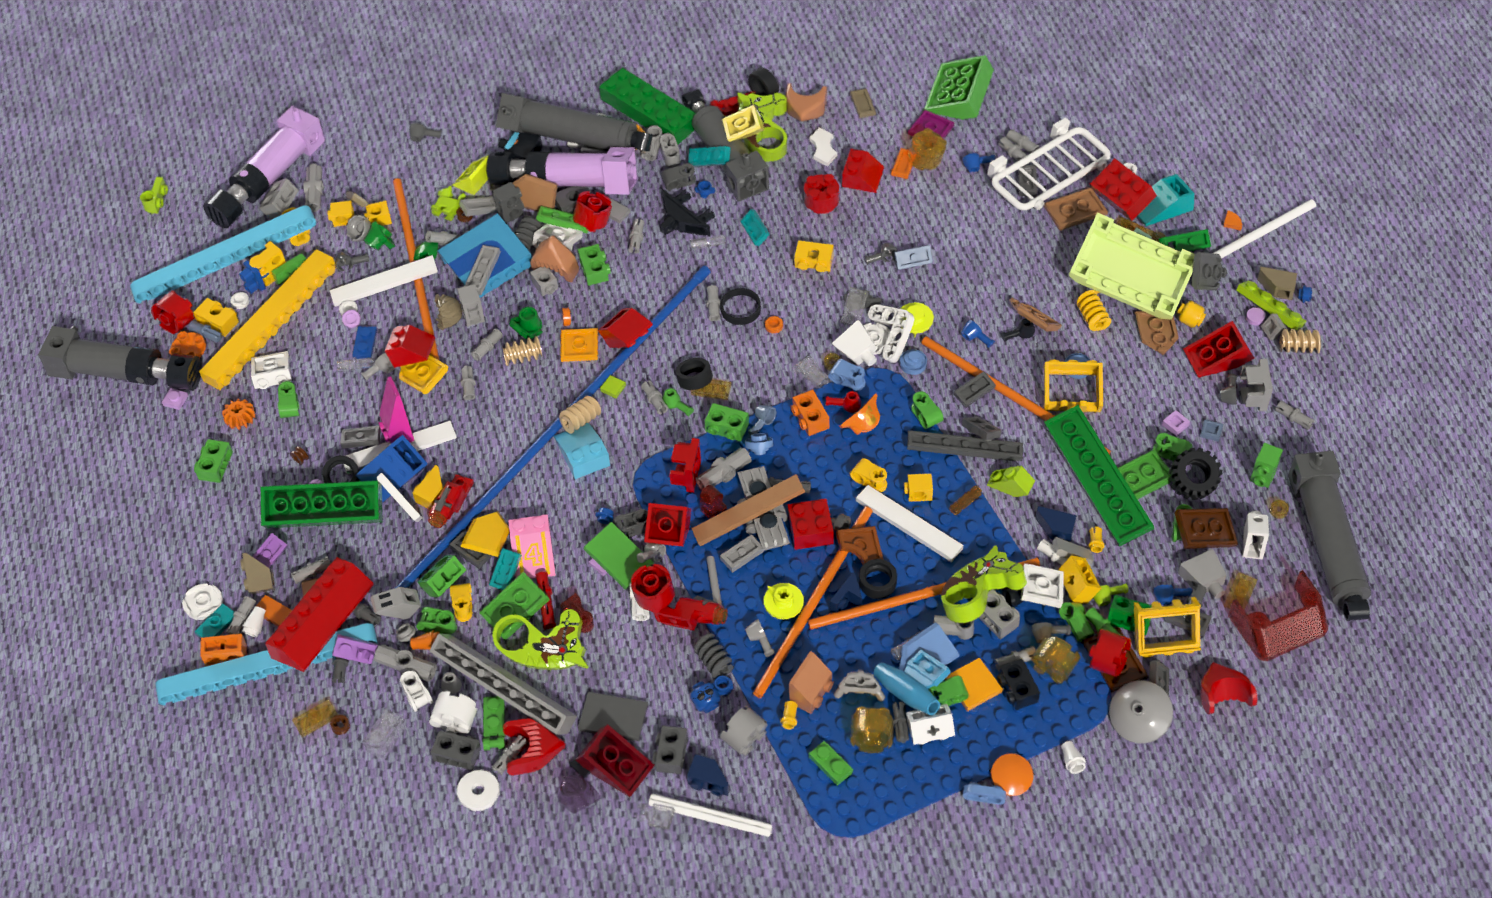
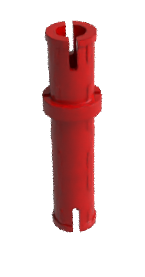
M542 571L536 574L537 586L542 591L544 587L545 594L550 599L541 607L543 628L551 629L556 627L551 599L553 592L549 586L548 573Z

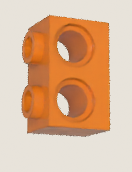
M814 390L792 397L793 405L791 406V411L794 416L798 417L801 429L805 430L808 436L829 429V416Z
M242 634L201 638L200 656L207 667L247 656V644Z

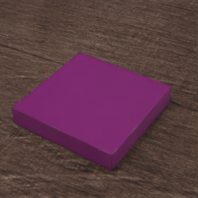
M924 110L908 130V135L938 147L955 126V122Z

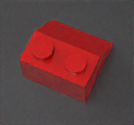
M850 149L842 173V187L876 193L884 166L869 152Z
M412 325L398 326L393 329L385 352L394 368L427 361L436 338L434 335Z
M649 503L644 542L683 547L690 527L692 509L682 506Z

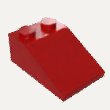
M1233 321L1183 348L1199 378L1239 368L1255 359Z

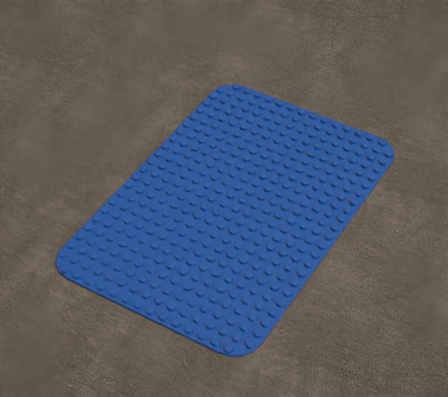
M873 367L864 370L866 384L861 390L856 391L834 382L814 389L829 416V429L808 436L806 431L801 429L798 417L793 415L791 411L793 400L789 399L772 406L776 409L774 421L770 425H764L758 432L765 433L766 437L773 438V446L766 451V454L755 455L750 449L745 448V440L751 438L748 431L759 420L755 414L749 416V425L742 441L730 440L726 437L710 433L696 437V439H700L701 465L698 476L710 469L716 459L720 457L726 458L740 448H745L751 457V462L738 470L733 479L726 483L722 481L714 486L723 495L721 504L718 500L712 498V488L707 492H703L696 483L693 493L686 492L685 486L670 483V471H675L677 464L686 465L671 461L674 447L646 459L635 472L633 481L635 496L642 509L648 511L649 503L682 506L692 509L690 527L684 546L665 545L666 554L689 596L692 599L700 596L712 601L713 596L706 558L714 556L723 609L717 624L705 623L709 632L715 635L714 639L719 641L718 645H722L723 651L728 653L727 657L732 659L730 665H733L734 669L731 672L751 709L767 721L766 736L811 818L821 829L832 835L849 838L869 834L963 790L964 786L969 783H978L991 777L990 771L992 766L1002 755L1017 754L1028 760L1092 730L1104 721L1111 703V691L1099 671L1090 668L1092 658L1081 641H1077L1072 630L1070 635L1052 634L1050 642L1037 643L1032 633V625L1046 622L1051 623L1052 626H1066L1068 623L1060 617L1059 608L1024 601L1014 607L1020 614L1019 627L1001 640L979 617L974 620V635L970 639L963 640L957 635H947L958 651L959 657L946 666L952 673L980 658L998 682L997 675H999V672L996 669L995 665L997 663H994V659L1007 656L1012 651L1018 652L1034 646L1038 658L1027 661L1025 664L1040 691L1038 703L1015 710L1013 704H1009L1006 698V690L1003 686L1002 693L969 711L965 709L961 702L948 706L952 713L955 736L944 740L928 741L925 744H913L910 734L909 740L906 743L897 741L895 727L892 723L894 720L892 705L897 702V707L899 708V702L903 701L890 693L876 677L875 679L879 682L881 690L885 695L883 701H879L871 693L848 692L847 694L844 693L840 698H835L834 692L843 678L847 676V673L864 670V672L874 675V669L879 663H886L899 669L902 645L934 624L935 615L946 616L941 594L810 630L807 621L763 697L758 698L753 694L800 615L799 613L790 619L772 617L764 607V595L767 592V586L772 587L779 583L795 585L803 594L804 608L838 552L839 544L836 532L834 531V544L794 550L789 520L783 521L790 544L764 550L763 553L732 573L720 560V555L751 535L746 532V523L702 546L698 544L692 528L736 506L740 499L745 498L738 472L764 466L768 478L774 477L775 479L786 480L797 474L800 481H811L810 494L803 493L783 503L787 517L788 504L827 498L830 517L837 518L840 514L849 516L851 518L849 529H851L864 506L856 502V497L866 486L855 482L851 478L850 472L862 458H865L873 464L884 468L887 472V488L884 492H881L883 495L963 545V550L950 562L872 512L864 527H876L883 560L890 562L896 568L897 585L891 595L881 599L871 598L860 589L862 605L946 583L961 568L976 559L986 556L995 545L998 547V552L1006 553L1009 561L1015 563L1026 561V558L957 455L907 450L908 430L937 434L943 433L937 424L928 429L923 428L920 421L912 413L913 395L916 392L902 375L889 369ZM854 391L861 399L862 408L876 393V405L880 413L878 425L873 430L866 433L861 432L858 435L851 428H840L839 426L857 412H847L843 406H826V396L844 398L848 392ZM909 474H932V501L909 502L908 494H904V482H908ZM753 533L752 535L760 543L757 533ZM850 552L847 554L809 620L832 614L830 612V600L852 572L856 574L859 585V573L863 565L855 554ZM875 571L868 574L866 580L869 584L880 587L888 584L890 577L884 572ZM994 589L998 594L1002 595V589ZM972 597L968 599L963 598L962 600H959L954 604H965L973 599ZM849 602L844 610L857 606ZM757 619H759L769 644L775 652L769 657H765L760 641H750L745 630ZM811 651L832 672V681L834 683L831 690L823 695V701L818 709L815 708L812 714L797 707V725L793 729H785L780 721L784 714V703L790 701L789 682ZM1009 675V676L1012 677V678H1016V677H1017V676H1015V675ZM1018 692L1020 695H1025L1024 692ZM905 703V705H906V708H905V709H906V712H911V711H916V710H917V709H914V708L910 707L909 705H907V704ZM823 741L853 769V773L838 786L809 758V753Z

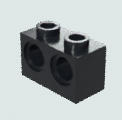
M1023 658L1000 666L999 675H997L998 682L1001 687L1004 686L1006 698L1009 704H1013L1015 710L1039 702L1040 691ZM1009 675H1015V676H1017V677H1016V678H1012V677H1010ZM1018 692H1024L1025 695H1020Z

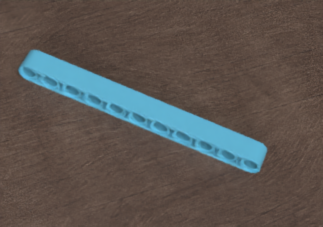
M301 206L137 279L130 285L134 299L140 304L141 301L157 298L171 290L180 288L266 249L265 244L269 241L276 245L305 232L316 225L313 212L309 206Z
M366 623L336 631L312 663L324 662L332 657L335 659L336 656H332V651L338 634L378 644L374 625ZM268 650L158 680L155 683L158 703L166 705L167 702H178L185 700L189 696H200L211 690L214 692L227 688L226 686L247 683L248 680L262 679L273 673L274 675L284 673L293 667L271 659Z

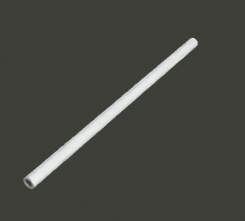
M1311 199L1217 250L1213 254H1220L1222 259L1315 208V201Z

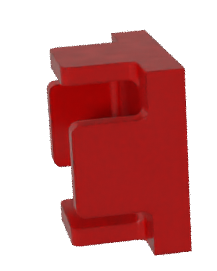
M692 438L691 443L677 442L674 445L671 461L686 465L677 464L675 471H670L671 484L685 486L686 492L693 493L696 486V477H698L701 465L700 439Z

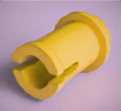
M1096 526L1094 533V528L1092 527L1089 530L1090 542L1088 546L1092 552L1099 553L1105 547L1102 541V529Z
M794 701L784 703V714L780 722L785 729H793L797 725L796 711L798 704Z

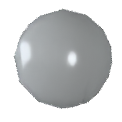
M355 215L348 220L346 226L347 236L351 238V241L359 242L365 239L371 226L369 219L363 215Z

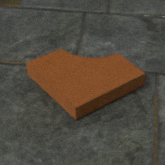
M875 526L837 530L836 535L840 551H848L855 554L861 560L862 565L869 560L883 559Z

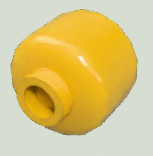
M1188 301L1186 304L1182 303L1177 311L1180 314L1178 319L1191 328L1199 327L1206 316L1204 313L1205 309L1194 301Z

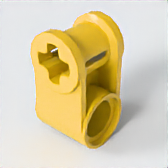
M862 458L850 472L851 478L859 484L869 485L880 493L884 492L887 488L886 470L873 464L868 459Z
M470 583L450 586L455 618L460 622L468 621L473 614Z

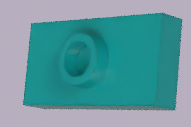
M750 209L740 221L755 246H760L770 235L754 209Z
M502 548L489 586L504 590L513 582L522 555Z
M222 603L194 631L195 634L200 638L219 636L231 624L234 618V611Z

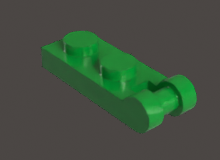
M1208 229L1158 239L1159 243L1168 247L1169 243L1173 242V249L1180 252L1182 249L1190 252L1211 247Z

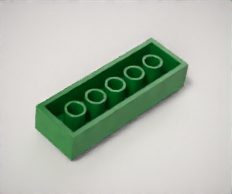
M623 67L599 86L602 101L647 129L651 126H659L662 129V135H674L677 145L695 131L692 126L695 112Z
M379 481L261 487V526L266 529L383 522L382 484Z

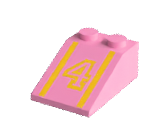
M548 514L508 520L512 551L522 555L515 577L517 578L523 571L530 579H535L536 574L542 571L547 572L548 577L556 576Z

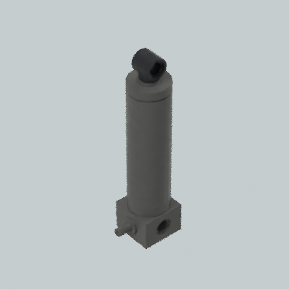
M506 93L501 95L495 126L609 151L610 147H629L650 152L653 134L637 131V126L634 122L538 102L537 100Z
M1334 451L1294 455L1288 477L1294 497L1301 498L1332 601L1337 606H1343L1346 621L1369 619L1370 608L1367 599L1371 596V589L1338 489L1337 482L1341 472Z

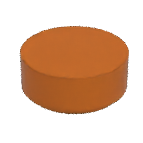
M562 308L563 326L571 325L570 308Z
M771 316L765 321V329L770 333H778L783 329V320L780 317Z

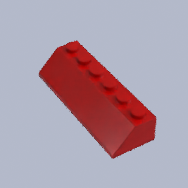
M336 557L265 643L271 659L304 672L373 587L374 583L353 563Z

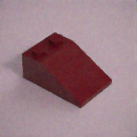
M608 724L597 731L575 759L582 767L589 770L592 775L628 797L633 795L655 766Z

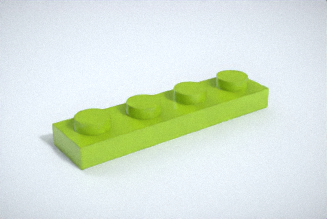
M1245 281L1238 285L1236 291L1269 314H1277L1281 321L1289 328L1296 331L1305 325L1306 320L1299 313L1293 312L1287 308L1285 303L1274 299L1269 292L1261 290L1256 283Z

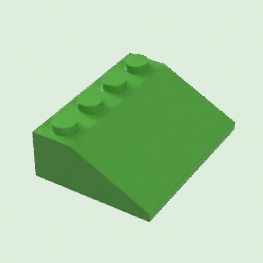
M983 55L941 63L924 110L962 120L977 117L994 71L987 56Z

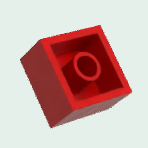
M827 498L788 504V520L794 550L834 544V531Z

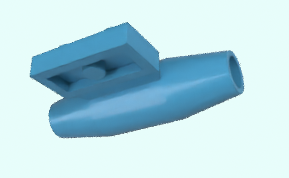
M922 649L907 662L905 671L886 663H879L874 669V676L890 693L910 707L928 715H934L940 708V702L928 688L939 685L951 673L947 666Z

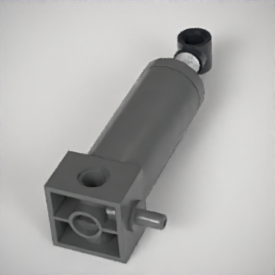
M699 89L682 94L684 106L696 113L692 120V126L705 146L731 147L730 161L726 165L719 166L726 174L727 187L736 200L740 202L769 190L768 165L758 151L751 153L742 139L732 142L728 141L722 120L725 116L717 106L706 107L704 105V97Z

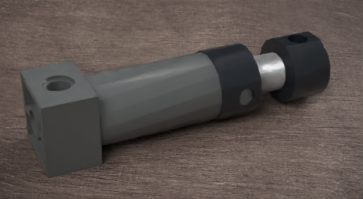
M52 326L38 353L48 376L73 380L75 373L152 386L160 378L166 379L167 385L171 388L194 391L197 388L201 379L199 371L202 369V364L198 356L174 353L170 360L162 359L161 352L157 349L80 339L76 326H72L71 329Z

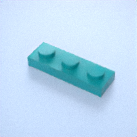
M720 146L689 149L688 163L694 167L726 165L730 161L731 147Z

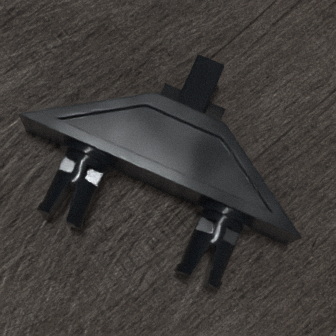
M662 189L666 218L660 224L661 232L667 235L674 230H678L683 233L710 237V226L706 223L715 218L714 212H710L708 208L702 214L696 216L682 205L691 199L689 192L686 193L684 189L676 197H672Z

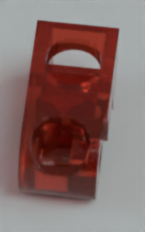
M711 484L707 485L700 494L701 512L709 519L727 510V505L722 502L723 494Z
M575 593L560 604L561 613L567 609L576 611L583 622L581 632L588 633L594 627L593 615L581 607V598Z

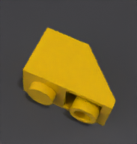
M437 465L426 473L425 478L420 484L415 486L412 492L415 502L431 510L443 489L441 474Z

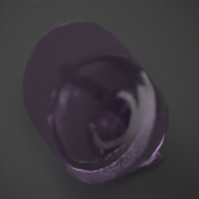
M579 775L564 776L560 785V793L557 796L559 801L572 814L601 799L596 789Z

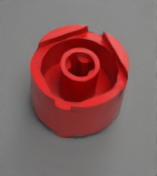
M832 174L808 176L804 184V204L814 213H829L839 204V184Z
M590 191L580 193L576 202L573 221L586 227L590 232L606 227L612 210L611 200L599 192H596V194H590Z
M173 290L151 307L153 318L155 320L158 318L161 322L159 326L171 334L180 332L194 320L191 302L186 298L183 299Z
M653 564V566L647 567L645 565L638 568L632 575V591L636 603L642 609L658 613L672 602L675 590L669 571L664 566Z
M1101 629L1097 638L1098 643L1091 647L1089 656L1092 657L1090 668L1117 677V675L1121 674L1128 658L1125 657L1126 650L1130 651L1131 638Z

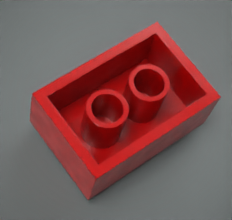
M1115 158L1090 183L1097 195L1130 221H1133L1157 196L1151 185Z

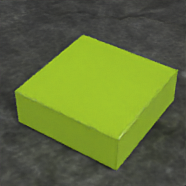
M610 375L601 386L600 391L617 399L626 387V382Z

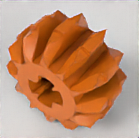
M238 398L235 402L231 400L230 405L226 404L225 410L222 411L225 424L229 425L231 429L236 427L239 431L241 426L244 425L247 428V423L253 424V418H255L254 407L246 399L241 401Z

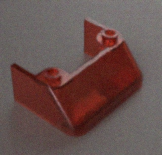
M1303 570L1299 571L1294 588L1300 595V601L1304 607L1270 621L1262 612H1253L1247 615L1237 599L1232 601L1228 617L1259 660L1270 661L1324 637L1328 631V622L1321 594Z

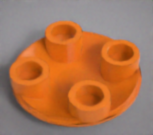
M181 331L171 344L169 353L171 356L174 353L198 356L200 358L205 352L206 341L198 333Z
M1017 754L1002 755L994 762L990 771L994 785L1000 786L1007 796H1017L1025 793L1033 782V770L1030 763L1024 757Z

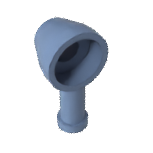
M759 405L755 410V416L759 420L749 429L748 433L750 435L756 434L764 425H770L776 417V409L768 405Z

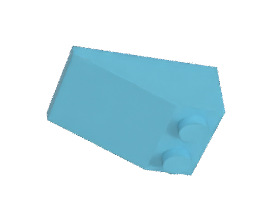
M586 423L582 427L580 426L572 434L565 431L554 436L574 479L610 466L609 453L590 423Z

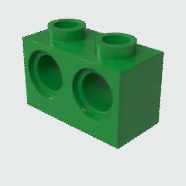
M1115 595L1108 615V620L1111 622L1110 625L1135 632L1134 603L1138 602L1142 609L1152 608V605ZM1151 618L1144 619V635H1147Z

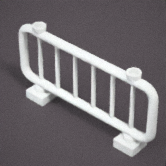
M1065 117L1053 125L1050 137L1053 139L1052 141L1007 168V159L1003 155L990 162L987 175L992 179V186L1015 208L1029 210L1034 207L1036 210H1040L1044 205V200L1094 169L1103 170L1107 166L1106 162L1110 159V150L1085 128L1075 127L1068 130L1070 121ZM1076 134L1083 135L1104 155L1096 159L1074 140L1072 136ZM1069 139L1094 162L1084 167L1059 144ZM1057 147L1077 164L1081 170L1072 175L1049 155L1047 151ZM1044 154L1069 177L1059 182L1034 159ZM1032 162L1057 185L1046 190L1022 167ZM1019 169L1044 193L1034 198L1011 178L1009 174ZM1006 177L1031 201L1028 203L1019 202L999 184V181Z

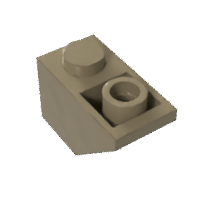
M1260 266L1257 280L1273 297L1292 300L1297 273Z
M243 553V559L240 560L242 571L246 572V579H244L245 590H249L250 594L276 590L273 571L249 554Z

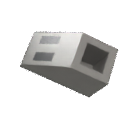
M398 587L370 597L374 614L409 619L421 607L417 590Z

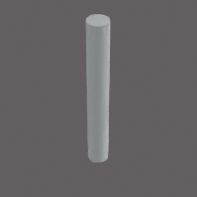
M708 556L706 559L713 601L720 604L722 610L714 556Z

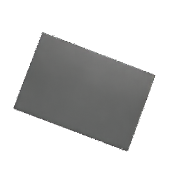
M588 692L578 731L596 734L601 727L608 724L624 739L639 741L649 704L645 701Z

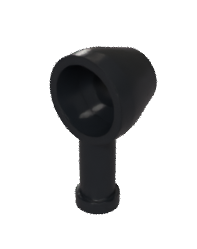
M1025 318L1018 324L1017 329L1006 333L1003 332L1001 337L1004 342L1017 336L1031 338L1035 334V326Z
M1002 588V595L1011 607H1016L1024 602V600H1021V589Z

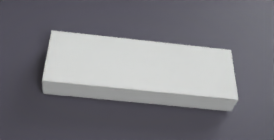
M381 473L377 480L415 522L423 519L389 479Z

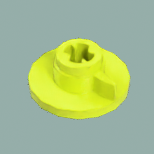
M914 302L900 308L914 316V323L910 333H913L914 338L917 333H922L932 326L934 316L928 306Z
M779 583L772 587L767 586V592L764 595V607L772 617L790 619L801 612L804 606V597L801 590L795 585Z

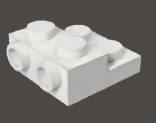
M546 224L534 232L533 246L537 248L542 241L550 236H555L572 251L573 244L582 238L583 231Z
M288 351L251 358V377L255 389H266L269 386L280 385L286 381L292 382Z
M1024 564L1023 568L1027 584L1021 589V600L1061 608L1063 604L1064 572Z

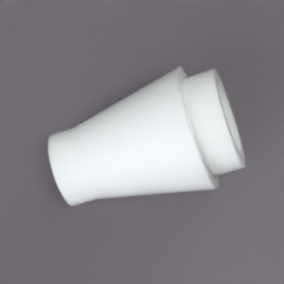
M255 606L242 625V632L257 638L258 634H261L266 610Z
M1072 741L1063 743L1061 748L1066 769L1072 774L1082 772L1086 767L1085 758Z

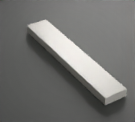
M432 255L332 289L330 293L333 304L336 307L340 306L344 301H355L437 273L438 270Z
M447 421L412 433L414 441L410 442V444L416 451H420L457 437L451 421ZM385 442L346 456L355 461L360 471L391 443ZM344 464L347 475L353 473L352 469Z
M869 485L856 497V502L864 507H870L873 513L950 562L963 550L961 543Z

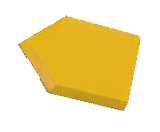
M429 355L427 361L400 366L399 379L419 392L428 394L447 373L448 366Z
M498 511L474 518L462 541L461 547L499 557L510 533L509 526Z

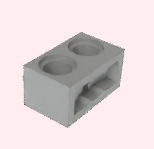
M287 178L273 183L259 209L270 219L281 216L289 208L298 189Z
M475 284L458 288L461 309L463 310L467 327L485 322L481 300Z
M992 589L988 592L985 611L979 618L1001 640L1019 627L1020 614L1006 602L1003 595L998 594Z

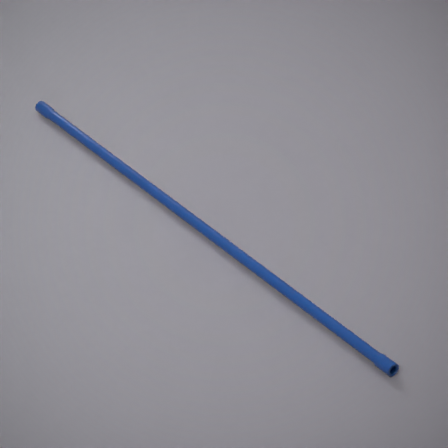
M703 265L693 275L692 279L651 320L653 325L648 329L649 332L637 338L633 346L625 347L569 407L585 396H592L696 286L702 283L711 273L710 269ZM559 417L395 588H409L449 544L458 537L472 520L480 514L562 428Z

